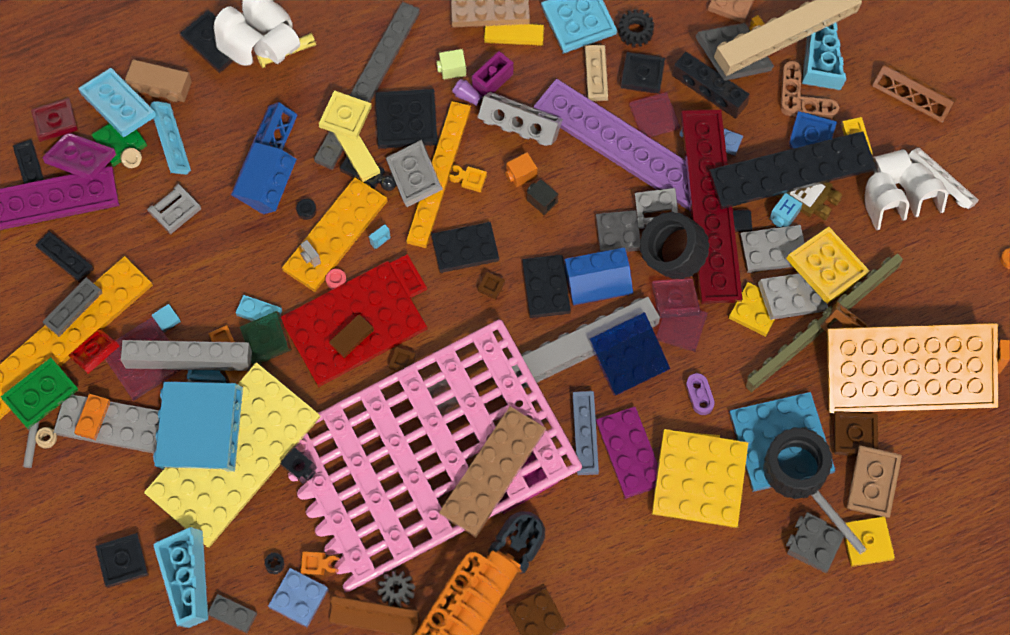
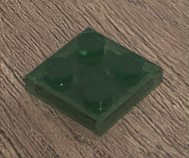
M277 311L240 327L244 342L249 343L252 350V365L256 363L261 364L292 350L280 313Z

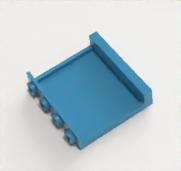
M164 382L160 393L162 403L161 409L158 412L157 448L153 456L155 466L161 469H222L227 472H235L243 387L236 383Z

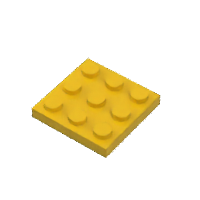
M830 227L824 229L786 257L787 261L827 304L870 272Z

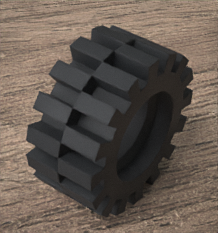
M634 9L633 13L629 10L627 15L624 13L622 18H620L619 37H621L622 42L626 40V45L628 46L632 43V47H635L636 44H638V47H642V43L646 45L648 40L652 39L654 30L653 18L649 17L647 12L644 15V10H640V13L637 12V9ZM639 24L643 26L644 30L634 33L629 30V26Z

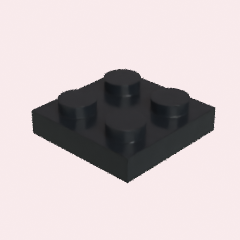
M627 52L621 88L660 94L665 58Z
M138 533L95 546L106 588L149 575Z

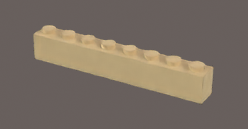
M815 0L805 2L798 9L787 11L782 17H774L767 24L754 27L749 33H741L734 40L728 43L727 41L721 43L717 47L714 58L727 76L856 13L862 1Z

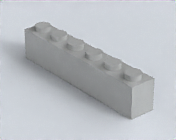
M123 340L121 361L127 369L249 371L252 358V350L249 343Z

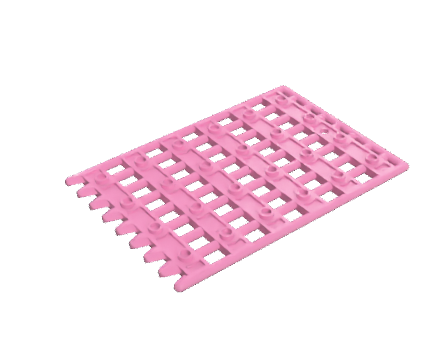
M497 320L319 412L318 414L321 417L316 423L324 420L329 430L310 439L307 433L296 445L295 448L317 467L314 477L298 490L297 496L302 500L315 497L316 500L307 508L306 514L310 518L325 517L316 527L315 533L320 537L334 535V538L325 546L324 551L327 555L343 553L344 556L334 565L335 569H339L337 574L353 573L343 584L344 591L349 592L465 531L457 525L451 527L449 521L439 514L442 508L437 498L456 488L469 468L465 460L480 452L496 428L493 422L502 418L510 406L542 426L544 425L541 420L547 418L552 428L545 431L533 450L537 460L521 468L506 491L509 498L498 503L490 517L581 470L582 464L502 320ZM497 329L503 338L499 342H497L493 331ZM474 342L478 353L460 361L455 351ZM506 347H508L513 356L508 360L502 351ZM483 360L488 370L470 379L465 368ZM437 362L441 372L423 381L418 370ZM516 364L522 373L519 377L516 376L512 369V366ZM493 377L498 387L479 397L474 386ZM446 379L451 389L432 398L427 388ZM400 381L404 391L385 400L381 389ZM525 382H527L532 391V393L528 395L525 393L521 385ZM502 395L507 406L489 415L484 404ZM456 397L460 407L441 416L437 405ZM408 398L413 409L395 418L390 407ZM362 400L367 410L348 420L343 409ZM518 400L523 402L521 407L515 405ZM537 400L542 409L537 413L531 403ZM465 414L470 425L451 434L446 424ZM418 416L423 427L404 436L399 425ZM371 418L376 428L357 438L352 427ZM474 432L480 443L461 452L456 441ZM427 434L432 445L413 454L408 443ZM380 436L385 446L366 456L361 445ZM554 436H557L562 445L558 449H556L551 440ZM333 437L338 448L319 457L315 446ZM437 452L442 463L423 472L418 461ZM390 454L394 465L375 474L370 463ZM565 454H567L572 464L566 467L561 458ZM342 455L347 466L328 475L324 464ZM298 464L296 467V471L303 470L305 464ZM542 467L547 478L528 487L523 476ZM446 470L451 481L432 491L427 480ZM399 472L404 483L385 492L380 481ZM288 473V478L291 481H298L294 476ZM352 474L356 484L337 493L333 483ZM408 490L413 501L394 511L389 500ZM361 492L365 503L347 512L342 501ZM418 509L423 520L403 529L398 518ZM370 510L375 521L356 531L351 519ZM427 527L432 539L413 548L408 537ZM379 529L384 540L365 549L360 538ZM389 548L394 559L374 568L370 557Z

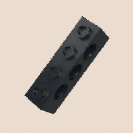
M685 51L674 64L672 75L674 78L735 119L747 106L750 96L748 92L730 80H724L718 72Z

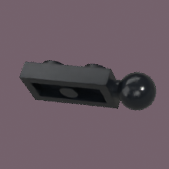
M347 157L341 165L340 171L362 181ZM379 166L380 173L363 182L373 188H376L378 183H380L385 191H392L396 187L394 177L391 175L383 176L385 169Z

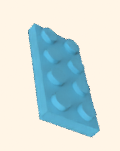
M112 68L78 88L80 94L122 137L127 136L156 117L155 111Z

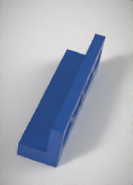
M281 103L269 105L253 143L267 146L272 145V147L283 150L297 114ZM282 113L290 117L285 125H283L281 119ZM276 129H279L282 137L280 141L276 142L274 132Z

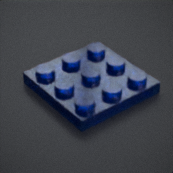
M645 312L588 338L614 396L671 369Z

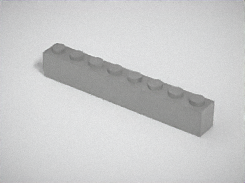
M649 297L644 299L638 298L625 308L619 307L608 316L602 315L589 325L583 324L570 334L564 333L553 342H545L534 351L528 350L524 352L522 357L537 383L659 325L660 316ZM517 364L512 366L517 377L522 375ZM527 382L521 384L523 389L529 387Z

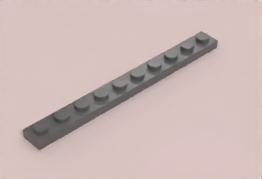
M402 2L351 92V97L371 102L418 18L420 9ZM329 131L314 158L315 163L332 170L343 152V148L333 132Z

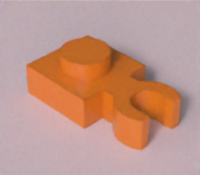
M302 552L301 574L324 575L325 569L328 572L337 573L339 569L332 568L331 563L334 560L339 561L340 558L337 556L326 558V553Z

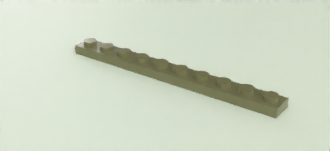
M898 253L893 258L889 256L882 262L880 269H873L867 275V280L863 283L859 281L852 288V292L849 295L844 294L837 302L850 310L900 267L903 258ZM832 306L823 312L822 318L819 320L814 319L807 326L808 329L804 333L800 331L796 334L790 345H783L778 350L777 356L774 358L769 357L762 364L763 367L759 371L754 370L748 375L746 388L751 393L825 331L821 328V324L831 314ZM834 317L828 326H831L837 319Z

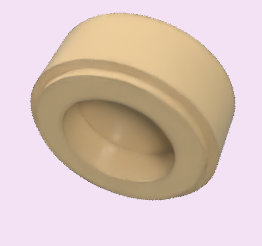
M134 148L123 150L120 156L122 164L128 168L137 167L142 159L140 152Z

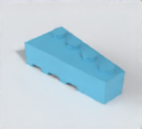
M190 527L153 544L177 626L187 628L208 620L203 531Z

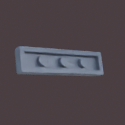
M594 391L573 392L576 455L582 464V468L577 471V475L599 474Z

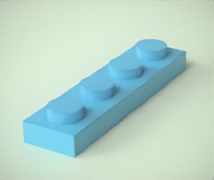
M154 101L150 107L156 114L154 121L170 173L187 175L191 169L171 105Z

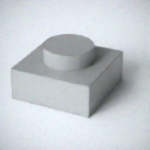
M308 240L300 244L302 249L300 254L306 263L310 262L314 267L321 263L319 254Z

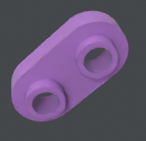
M692 374L687 380L686 388L693 409L700 415H707L714 407V398L708 381L702 374ZM693 384H699L700 388H694ZM705 403L707 407L702 408L699 404Z

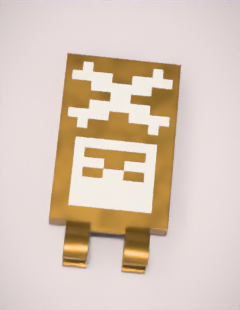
M829 182L787 192V194L803 203L800 212L808 217H811L814 213L824 221L829 217L831 209L823 205V203L827 200L834 206H837L842 197L840 192L831 190L833 184ZM785 193L776 195V197L781 199Z

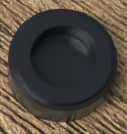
M302 199L296 205L297 214L301 219H312L317 213L316 204L311 199Z

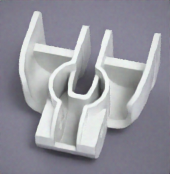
M243 0V14L232 6L226 7L218 14L214 22L217 48L241 65L253 63L252 48L258 56L269 58L276 64H279L285 59L286 54H291L300 47V40L292 28L289 14L273 0Z
M904 149L873 157L876 169L874 170L875 174L867 181L865 206L876 230H880L884 210L896 207L901 219L906 220L910 206L913 215L918 217L922 201L932 198L938 211L944 213L948 191L943 182L935 178L928 167L921 163L912 164L908 153ZM896 183H900L906 192V195L901 189L897 188Z

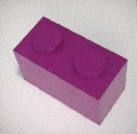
M498 51L472 76V87L483 97L489 92L494 93L513 75V62Z

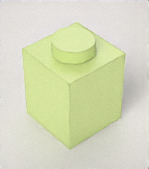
M463 49L439 53L440 60L436 61L438 73L442 72L443 79L466 76Z

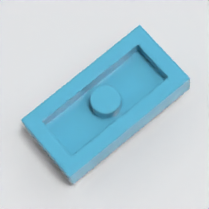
M243 295L236 310L237 316L274 329L282 313L281 307Z

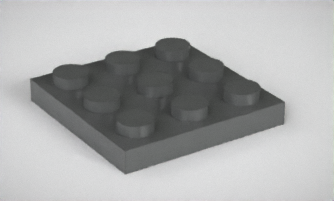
M745 23L700 31L696 35V39L724 80L769 72L774 67L768 56L726 76L715 60L714 55L718 45L725 41L728 43L734 40L741 33L746 34L750 32Z

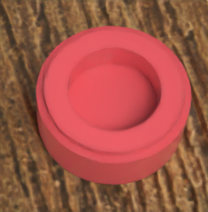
M332 269L326 274V283L332 290L347 282L346 275L341 269Z

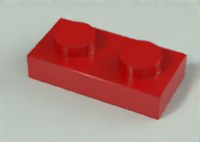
M408 254L390 263L408 297L412 298L427 290L424 281Z

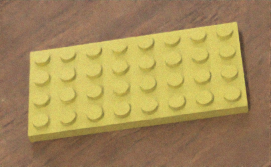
M258 363L238 383V385L243 387L235 472H227L222 469L165 468L144 492L186 529L192 527L202 530L203 544L208 548L321 417Z

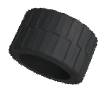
M662 213L654 217L646 225L640 239V252L642 253L643 260L649 267L671 279H684L693 276L705 264L709 254L708 250L710 247L705 230L681 213ZM685 229L687 245L684 252L677 259L671 262H664L662 249L666 239L675 231Z
M803 427L786 429L774 438L768 448L763 464L765 478L768 480V484L778 494L784 495V497L793 499L807 498L817 493L824 485L833 464L832 452L824 438L815 431ZM790 447H798L808 451L816 460V474L806 480H797L789 477L781 470L778 464L780 452Z

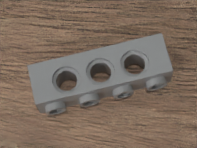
M492 92L484 96L478 118L482 119L485 124L498 125L504 131H514L523 138L538 140L539 144L545 146L552 145L556 141L563 120L557 116ZM498 109L504 112L505 117H501L498 114ZM516 116L522 118L523 124L517 122ZM534 123H538L542 131L536 130Z

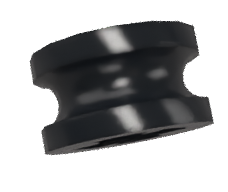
M271 553L266 556L264 564L268 573L276 575L283 571L284 559L280 554ZM274 559H278V563H280V565H276L275 568H272L269 562H273Z

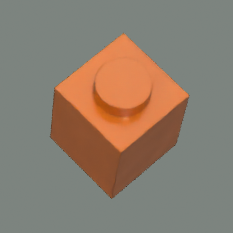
M528 153L506 163L507 171L505 175L509 182H513L516 187L537 177V167Z

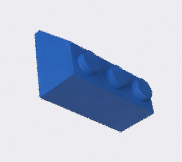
M255 142L252 143L231 195L262 214L276 211L297 159L282 149Z
M625 247L565 259V274L573 305L633 294L630 266Z

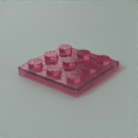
M153 317L115 340L119 347L105 359L133 401L181 371L177 369H127L124 367L121 361L123 340L169 341Z

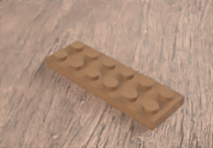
M510 406L439 514L474 537H477L544 435L546 428Z

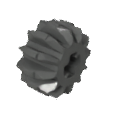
M392 571L393 577L390 578L389 575L385 574L384 578L387 582H379V586L382 588L378 590V594L384 595L381 598L383 603L389 601L388 606L393 607L394 603H396L397 607L401 608L402 601L406 605L409 604L407 597L414 598V593L411 590L415 589V585L409 584L412 578L410 576L404 578L405 573L401 571L399 576H397L396 571ZM394 586H399V593H394Z

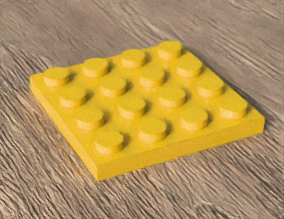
M664 429L652 515L737 528L748 443Z

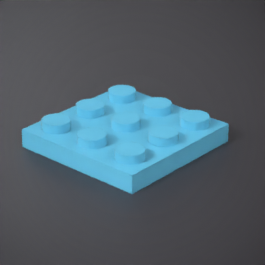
M547 0L541 2L542 10L563 53L617 34V29L603 0Z

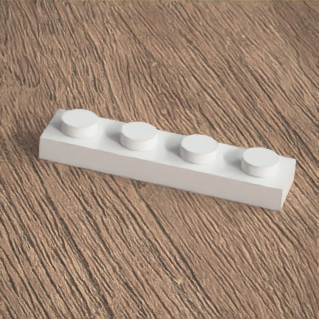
M920 148L910 152L909 158L911 163H921L928 167L935 178L943 182L948 194L954 196L956 202L961 207L969 209L979 201Z

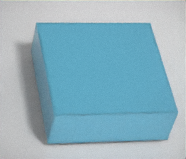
M385 224L369 236L371 246L377 249L390 239V230Z
M169 304L151 315L163 333L181 322Z

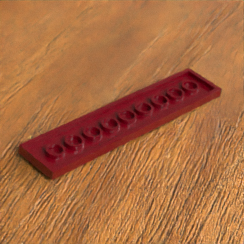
M722 110L682 111L681 121L691 217L694 222L705 230L710 247L705 264L697 272L700 303L742 302L733 208H720L709 174L710 169L728 165Z

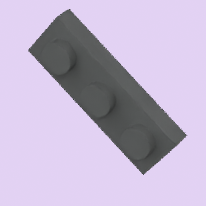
M85 278L45 318L43 324L60 337L103 292L89 279Z

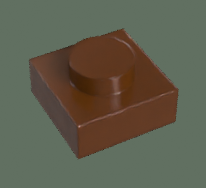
M486 272L478 287V292L497 300L505 284V279Z
M396 347L389 368L400 371L412 365L416 358V353Z

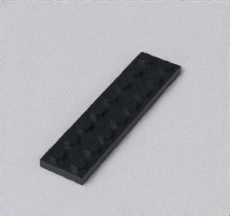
M864 131L710 169L709 174L720 208L724 209L874 171L876 165Z

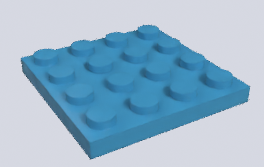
M811 392L730 410L729 412L737 441L748 443L745 469L752 492L771 488L764 475V458L771 442L782 431L794 427H803L815 431L826 442ZM786 448L778 456V464L781 470L791 478L805 480L812 478L817 472L816 460L808 451L802 448ZM832 464V468L830 470L831 472L829 474L835 472L834 464Z

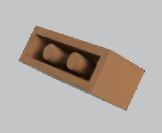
M132 60L125 78L126 83L136 93L143 92L152 97L160 96L173 102H185L192 83L188 72Z

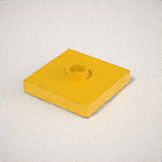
M885 517L846 523L866 548L862 554H859L844 536L851 567L895 559Z

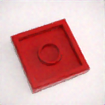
M97 329L69 354V358L89 374L119 347V344L104 331Z

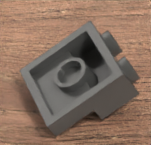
M806 513L805 517L800 516L795 526L799 529L796 536L791 534L786 546L789 547L787 554L827 573L844 535L842 532L826 525V521Z

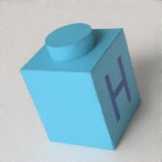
M785 193L772 210L770 219L778 227H789L799 214L803 203Z

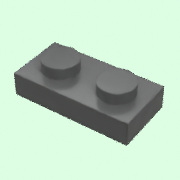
M217 594L208 611V616L247 634L257 613Z

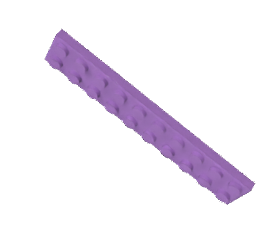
M558 79L552 83L533 108L562 118L561 129L656 190L675 188L677 203L691 212L686 161Z

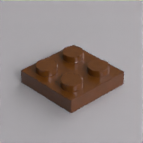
M835 412L834 455L857 456L858 446L878 450V414Z
M547 588L508 607V611L520 635H555L566 629V625Z

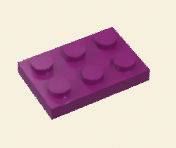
M68 133L43 156V160L48 165L93 180L115 157L116 153L113 148Z

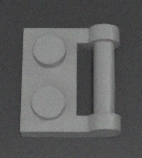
M179 184L173 187L174 190L156 205H151L147 208L151 216L170 234L201 210L200 205ZM178 196L181 197V198H180L179 200H177L174 204H172L168 209H166L163 213H161V214L159 213L162 209H164L167 205H169V204H170L173 200H175Z
M675 188L635 193L639 229L645 228L654 218H644V213L668 210L678 213Z

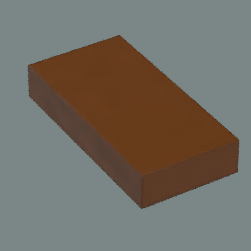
M358 315L329 344L345 358L374 331V328L363 317Z

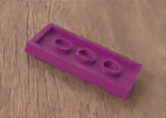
M636 407L596 419V425L624 498L626 499L655 489L658 463Z

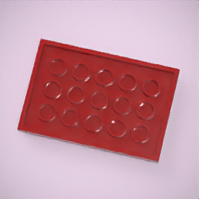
M388 261L279 317L318 388L428 330L427 325L410 297L406 294ZM360 315L374 328V331L343 358L329 342L354 318Z

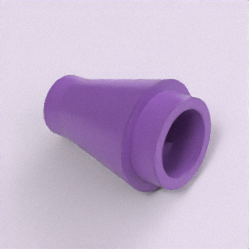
M462 79L458 81L452 91L456 94L455 97L473 103L476 106L483 97L467 80L463 81Z

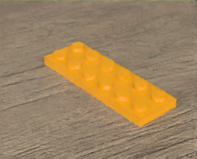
M355 177L303 241L308 240L319 254L321 263L316 267L310 262L306 263L300 254L302 253L300 245L284 264L282 270L316 292L325 281L326 274L337 266L388 202L387 197Z

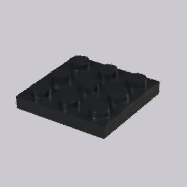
M434 89L375 92L378 149L409 147L422 140L425 146L438 145Z

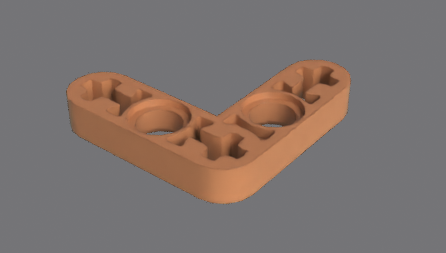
M795 61L786 63L782 77V113L787 116L797 117L798 111L829 120L834 119L839 111L838 103L831 99L800 97L801 66ZM790 69H794L793 78H790ZM794 85L796 87V91L789 92L787 91L786 86ZM789 98H793L792 109L788 107ZM812 104L815 110L807 111L804 106ZM819 105H821V112H818ZM827 107H831L832 112H828Z

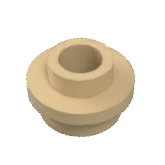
M41 428L36 433V443L42 448H50L56 443L57 434L54 433L52 428ZM45 436H50L48 441H43Z

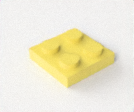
M334 91L319 122V127L357 140L371 110V103Z

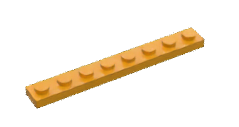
M451 102L432 161L443 190L419 201L407 237V244L427 248L471 111V106Z

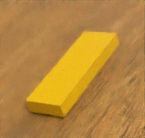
M544 25L486 26L485 43L543 45Z

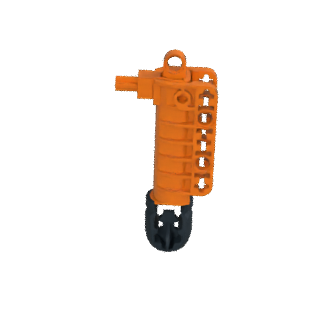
M527 511L517 512L506 520L496 536L497 542H493L489 547V554L486 558L476 552L467 554L458 564L415 635H424L427 632L431 633V635H480L516 574L526 572L529 567V561H533L545 539V527L542 520L537 515ZM515 530L518 533L516 536L512 535L510 537L512 542L510 547L516 551H519L521 548H528L526 554L520 558L519 563L514 561V557L509 553L503 554L499 551L505 545L507 536H510ZM534 535L535 537L528 544H526L525 541L527 540V538L531 539ZM471 563V571L465 572L464 570H466ZM455 580H459L463 587H458ZM450 595L454 596L449 601L448 608L445 610L441 609L445 605L447 597ZM432 617L438 618L440 625H435Z

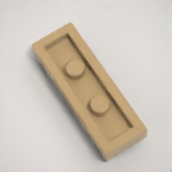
M605 45L585 46L588 99L591 101H608Z

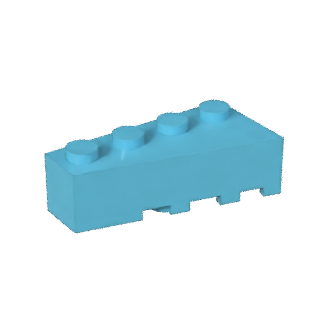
M837 23L807 36L802 84L841 90L844 85L846 74L843 71L844 63L840 53V40L837 36Z

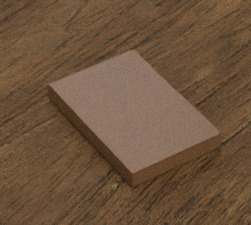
M858 446L846 509L890 518L902 455Z

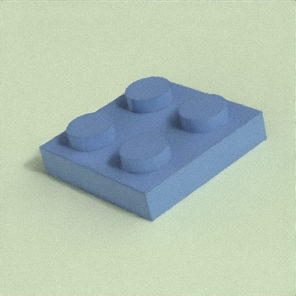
M290 568L271 600L269 608L308 627L329 589Z

